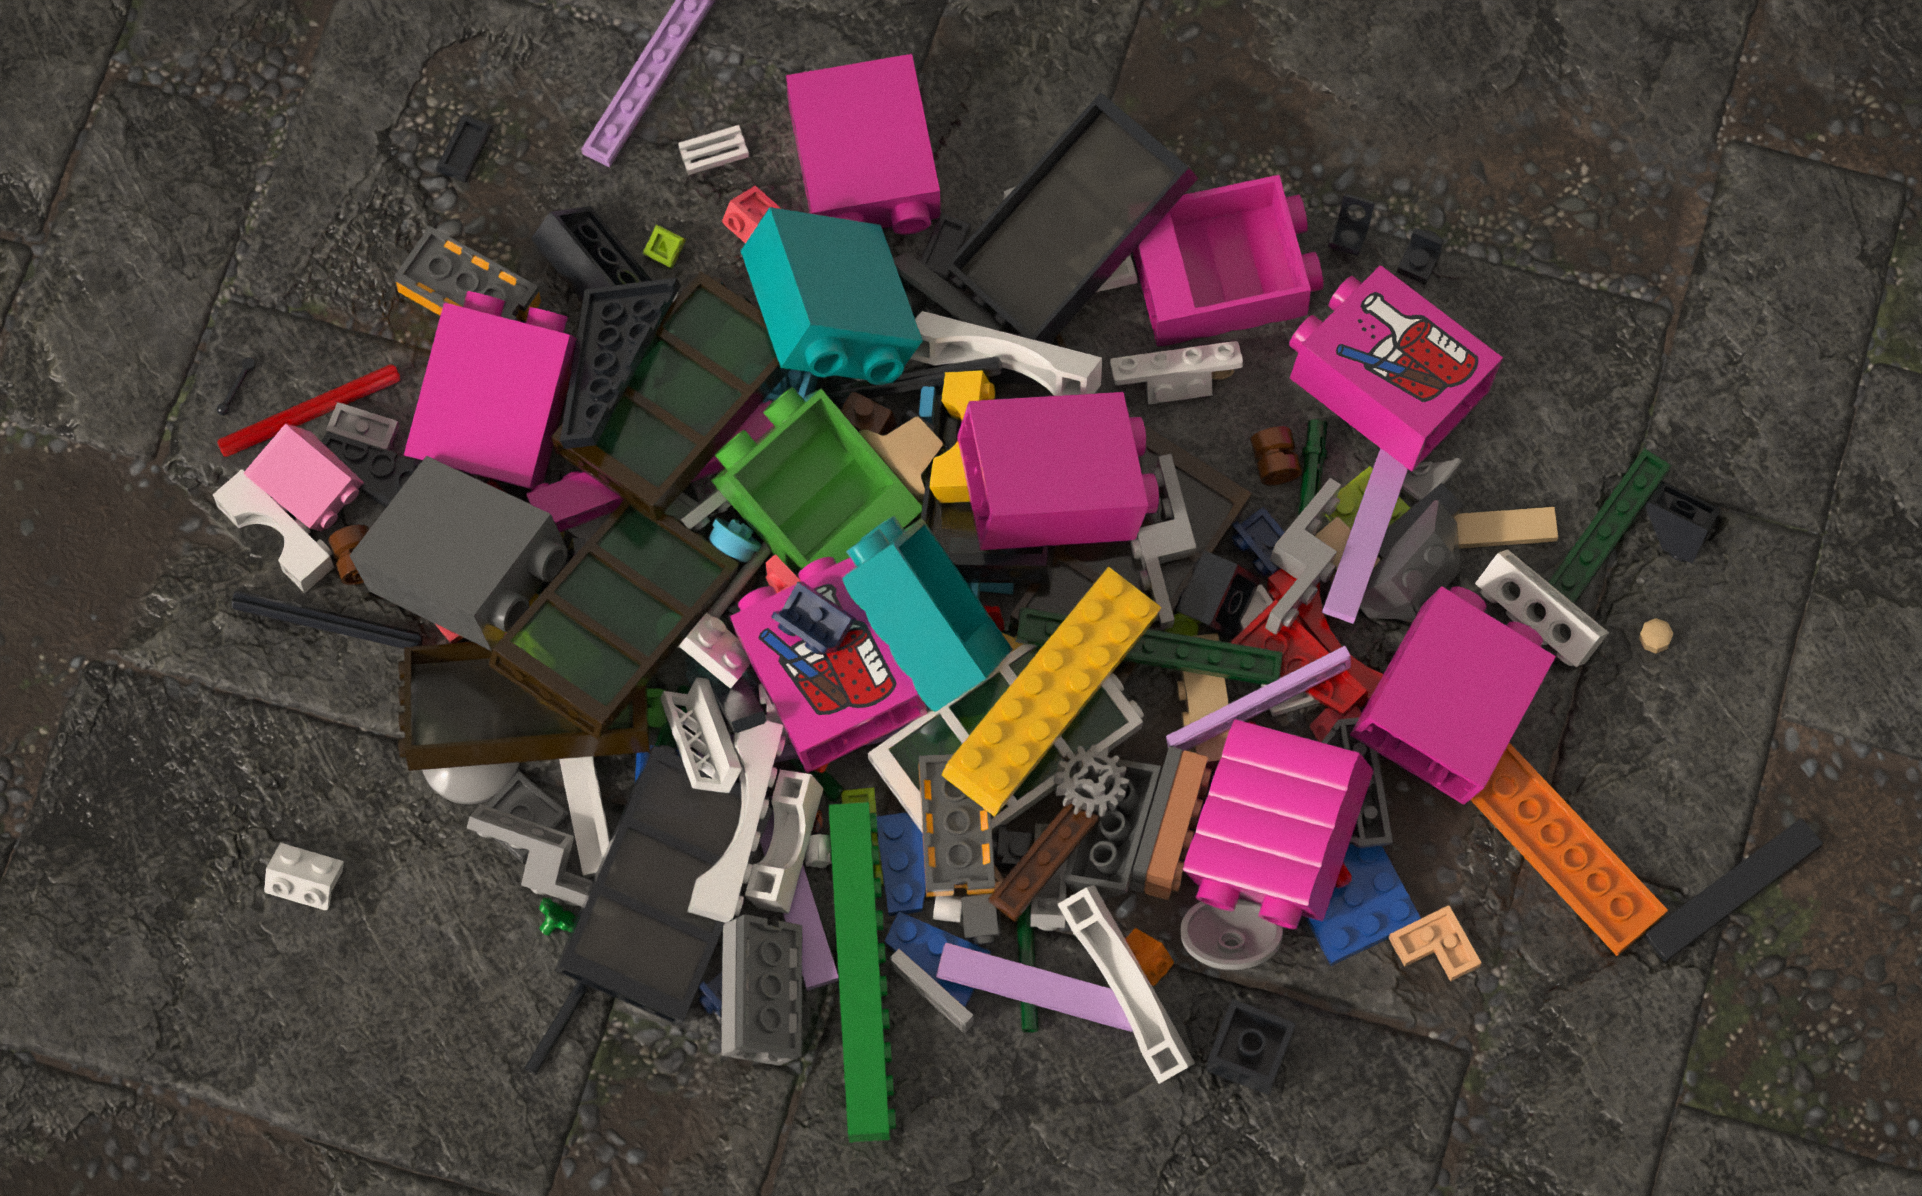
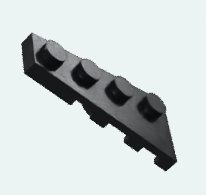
M327 432L321 440L328 449L364 482L358 490L384 507L390 504L422 462L418 459L411 460L398 456L396 452L384 449V451L369 447L366 443L331 432Z

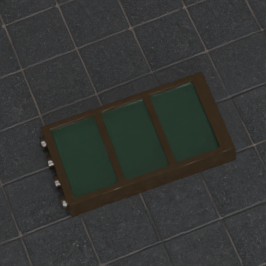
M701 271L670 305L596 445L564 449L560 442L561 425L551 436L555 453L657 521L791 370L780 367L761 310L753 306L745 295L741 293L735 294L727 289L726 285L715 276L709 277Z
M624 499L494 646L489 666L598 740L716 602L736 576L739 563L708 543L702 535L694 533L683 526L674 516L663 513L656 521Z

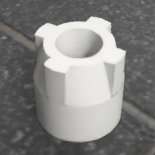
M822 834L810 835L805 853L807 867L824 868L832 863L830 836Z
M954 895L936 896L933 919L960 922L962 917L961 897Z

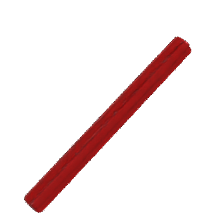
M394 364L387 365L220 438L217 441L220 451L224 457H228L275 436L285 424L295 427L333 411L337 402L346 405L400 381L398 370Z

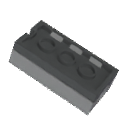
M746 914L723 924L721 1056L779 1066L801 1057L802 925L783 921L767 925V918Z

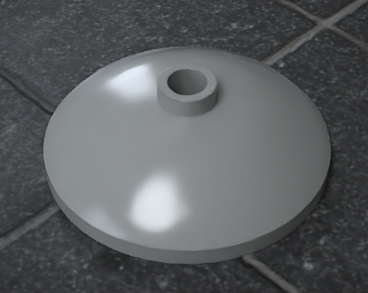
M463 708L444 715L428 730L422 745L483 740L482 709ZM493 713L494 739L517 737L511 726L502 717ZM520 762L422 771L430 787L443 798L459 804H478L493 799L517 773Z
M1239 898L1235 911H1226L1199 902L1189 909L1182 920L1181 940L1191 956L1210 967L1222 970H1243L1267 961L1278 951L1282 942L1283 928L1267 922L1258 916L1262 905Z

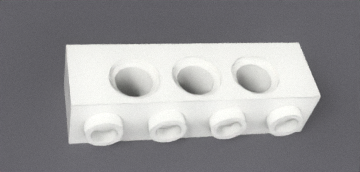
M1509 550L1499 552L1475 583L1482 589L1481 594L1487 600L1495 604L1498 602L1507 610L1506 615L1511 620L1523 623L1537 631L1543 638V645L1549 644L1558 652L1556 654L1557 657L1569 666L1574 665L1578 667L1585 664L1609 634L1607 630ZM1511 582H1515L1520 588V596L1518 598L1512 596L1509 591ZM1537 602L1542 604L1546 610L1544 619L1539 618L1534 611ZM1562 623L1569 626L1571 630L1569 640L1563 638L1560 634Z

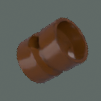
M1276 426L1255 433L1251 437L1250 442L1254 457L1259 460L1257 462V470L1263 485L1285 484L1301 475L1302 470L1298 455L1293 452L1295 450V442L1292 430L1289 427Z
M357 524L344 527L334 532L328 539L334 559L338 560L336 565L343 584L356 585L364 583L349 555L369 531L366 525Z

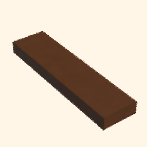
M1072 803L1064 807L988 898V902L1013 921H1016L1099 821L1098 815L1093 812L1091 818H1087L1086 810L1083 809L1076 815L1074 814L1075 806Z

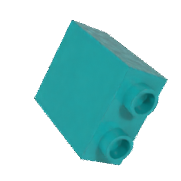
M770 207L741 249L744 263L781 368L811 372L817 377L834 375L863 379L874 385L892 384L900 377L905 365L923 340L881 225Z

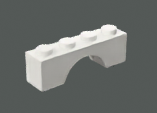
M242 469L213 494L217 507L238 528L251 524H264L275 528L283 535L284 548L279 558L282 571L304 593L334 568L330 558L332 551L320 539L315 542L308 535L310 533L309 528L298 518L293 520L286 513L288 510L251 481Z
M780 770L771 800L774 809V830L771 844L762 861L753 864L745 896L758 909L789 914L824 789L811 774Z

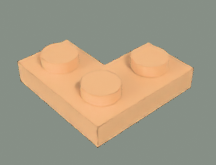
M1449 905L1389 934V940L1404 967L1432 953L1436 954L1450 981L1481 967L1479 957Z

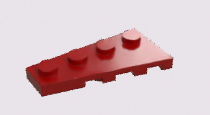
M1274 600L1230 643L1283 652L1280 678L1329 654V652L1296 619L1289 628L1283 626L1277 635L1266 629L1270 612L1278 603L1277 600ZM1347 670L1304 691L1305 694L1344 717L1368 695V691Z

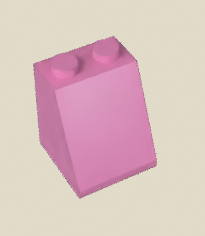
M288 424L281 428L244 472L251 481L307 527L321 532L324 529L330 528L336 522L338 512L344 505H348L355 500L359 494L358 489L364 483L311 431Z

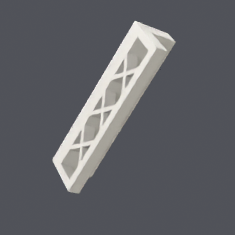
M696 677L688 694L663 691L660 700L692 788L729 793L742 767L709 679ZM675 705L686 706L688 713L683 712ZM684 724L685 726L690 728L692 731L695 732L696 735H692L690 732L685 730L682 727V725ZM693 747L704 755V758L698 756L690 748ZM699 770L705 772L712 779L701 777Z
M594 757L559 759L582 874L584 878L595 877L609 845L610 835ZM615 860L609 873L617 872Z

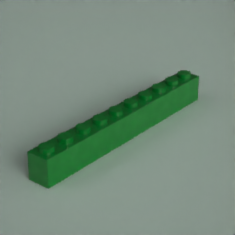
M869 802L829 805L848 1139L849 1142L890 1140L889 1130L896 1129L895 1109H888L887 1096H894L893 1075H886L885 1063L892 1062L891 1042H884L883 1029H890L889 1009H882L881 996H888L887 976H880L879 963H886L885 943H878L877 931L884 930L883 911L876 910L875 898H882L880 877L874 878L873 865H880L879 847L878 845H872L871 833H878L877 814L870 813Z

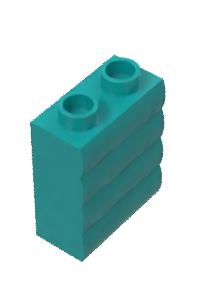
M892 516L861 538L862 540L846 551L856 566L842 579L851 598L860 608L866 611L868 621L873 630L889 645L891 654L898 666L905 674L912 678L920 698L931 710L937 712L985 680L1013 649L923 518L903 529L896 517Z

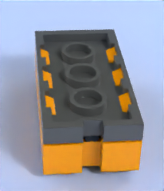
M431 226L425 231L394 276L399 293L440 316L444 302L463 307L467 291L504 300L505 304L501 317L519 322L521 320L526 321L530 307L538 308L541 303L538 286Z
M954 754L919 756L926 897L954 895V889L967 888V895L993 893L995 890L991 813L941 775L947 762Z

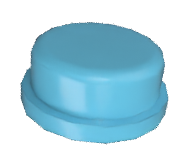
M716 518L712 524L714 529L708 538L713 546L726 555L745 563L750 560L754 552H759L762 544L751 536L754 530L744 523L738 524L739 521L735 519L729 523L723 519Z

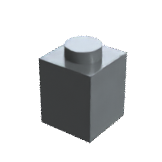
M992 894L961 897L965 938L974 940V945L994 943V937L1002 936L1000 911L988 902V898Z

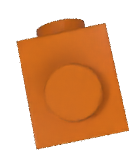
M1135 928L1125 940L1152 986H1155L1173 966L1174 961L1163 943Z

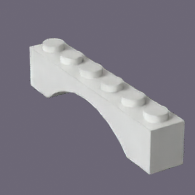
M924 311L915 319L923 341L910 359L932 365H942L998 356L1003 368L1022 373L1038 381L1054 396L1095 394L1101 386L1102 357Z
M767 720L765 724L735 733L732 743L742 767L739 773L742 798L739 824L733 840L723 856L710 870L696 879L688 912L724 923L733 919L734 915H739L744 899L743 896H739L742 883L747 884L752 870V864L748 863L750 852L756 851L761 833L756 831L759 819H764L769 805V800L765 799L767 787L773 786L777 775V768L773 767L776 755H781L786 737L781 735L784 725Z
M1095 885L1086 887L1060 902L1058 906L1073 933L1093 958L1119 1001L1137 1039L1141 1053L1158 1083L1195 1064Z

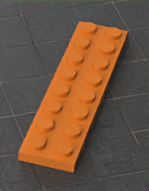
M1509 742L1485 787L1470 800L1616 956L1620 955L1667 914L1668 909Z

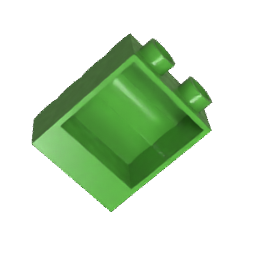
M791 387L763 411V414L773 426L754 441L746 430H743L715 454V457L725 469L711 481L754 532L765 542L772 553L776 554L797 577L805 566L820 558L833 557L837 564L850 558L846 551L862 540L861 538L890 517L895 516L904 528L922 512L921 504L822 389L802 398Z

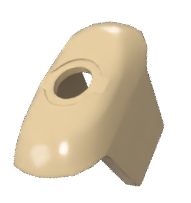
M914 417L885 436L869 430H860L861 436L915 499L923 501L925 488L921 474L942 447V441L919 417Z

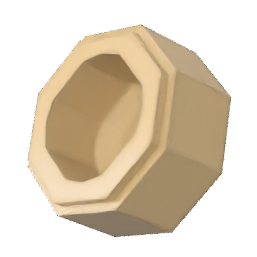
M1655 618L1644 623L1639 640L1645 650L1657 654L1668 649L1673 632L1668 622Z

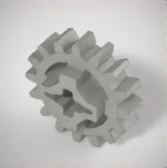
M1091 745L1089 752H1085L1082 746H1078L1076 756L1068 751L1064 758L1065 761L1059 762L1056 769L1058 773H1056L1054 783L1059 784L1055 793L1057 796L1065 795L1062 804L1064 807L1071 803L1075 806L1074 814L1077 815L1083 809L1086 810L1087 818H1091L1093 811L1097 810L1098 814L1103 817L1107 807L1114 811L1117 808L1118 801H1123L1126 794L1124 790L1127 788L1129 780L1122 777L1125 776L1127 769L1126 767H1117L1120 759L1118 755L1111 759L1107 757L1109 749L1105 748L1101 753H1098L1096 746ZM1077 767V773L1073 775V778H1069L1070 772ZM1110 784H1113L1111 792L1105 796V790L1109 788Z

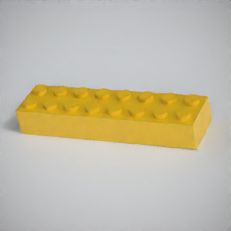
M1108 567L950 758L941 775L995 817L1152 625L1162 607Z

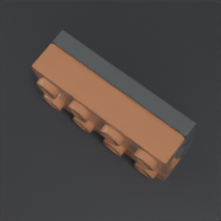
M1169 746L1133 868L1130 890L1140 893L1145 891V894L1169 900L1172 890L1178 892L1184 862L1180 860L1186 859L1194 835V831L1189 829L1196 830L1201 814L1203 800L1198 798L1205 799L1210 783L1212 769L1206 768L1207 756L1186 750L1182 752V749Z

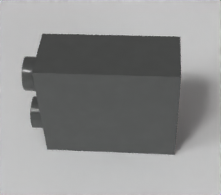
M426 456L349 556L370 592L492 651L505 633L509 631L529 608V601L544 581L547 583L552 582L565 567L568 549L550 513Z

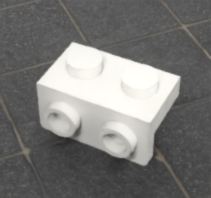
M280 843L266 867L264 891L271 895L327 910L330 906L331 892L343 872L344 861Z

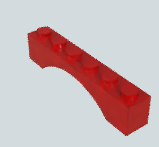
M1281 568L1268 578L1267 593L1273 601L1277 600L1279 602L1297 579ZM1319 582L1316 586L1318 589L1311 602L1308 605L1302 603L1297 609L1299 614L1296 620L1331 653L1343 646L1330 630L1324 613H1322ZM1350 654L1351 667L1347 671L1368 691V695L1357 706L1366 707L1383 674L1370 669Z

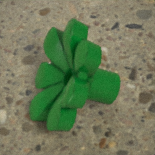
M544 897L539 909L546 919L539 927L540 931L547 936H550L556 928L571 932L575 924L572 921L576 918L575 915L568 910L562 912L563 907L560 904L553 902L549 897Z

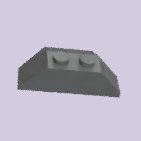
M1434 500L1373 568L1359 607L1367 617L1378 619H1415L1422 605L1441 586L1446 588L1461 571L1457 522L1438 500Z
M1359 717L1339 719L1321 743L1360 753L1374 770L1350 843L1358 848L1391 845L1393 839L1377 751L1350 736Z

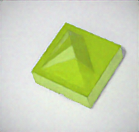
M656 225L642 254L673 268L687 239L660 225Z

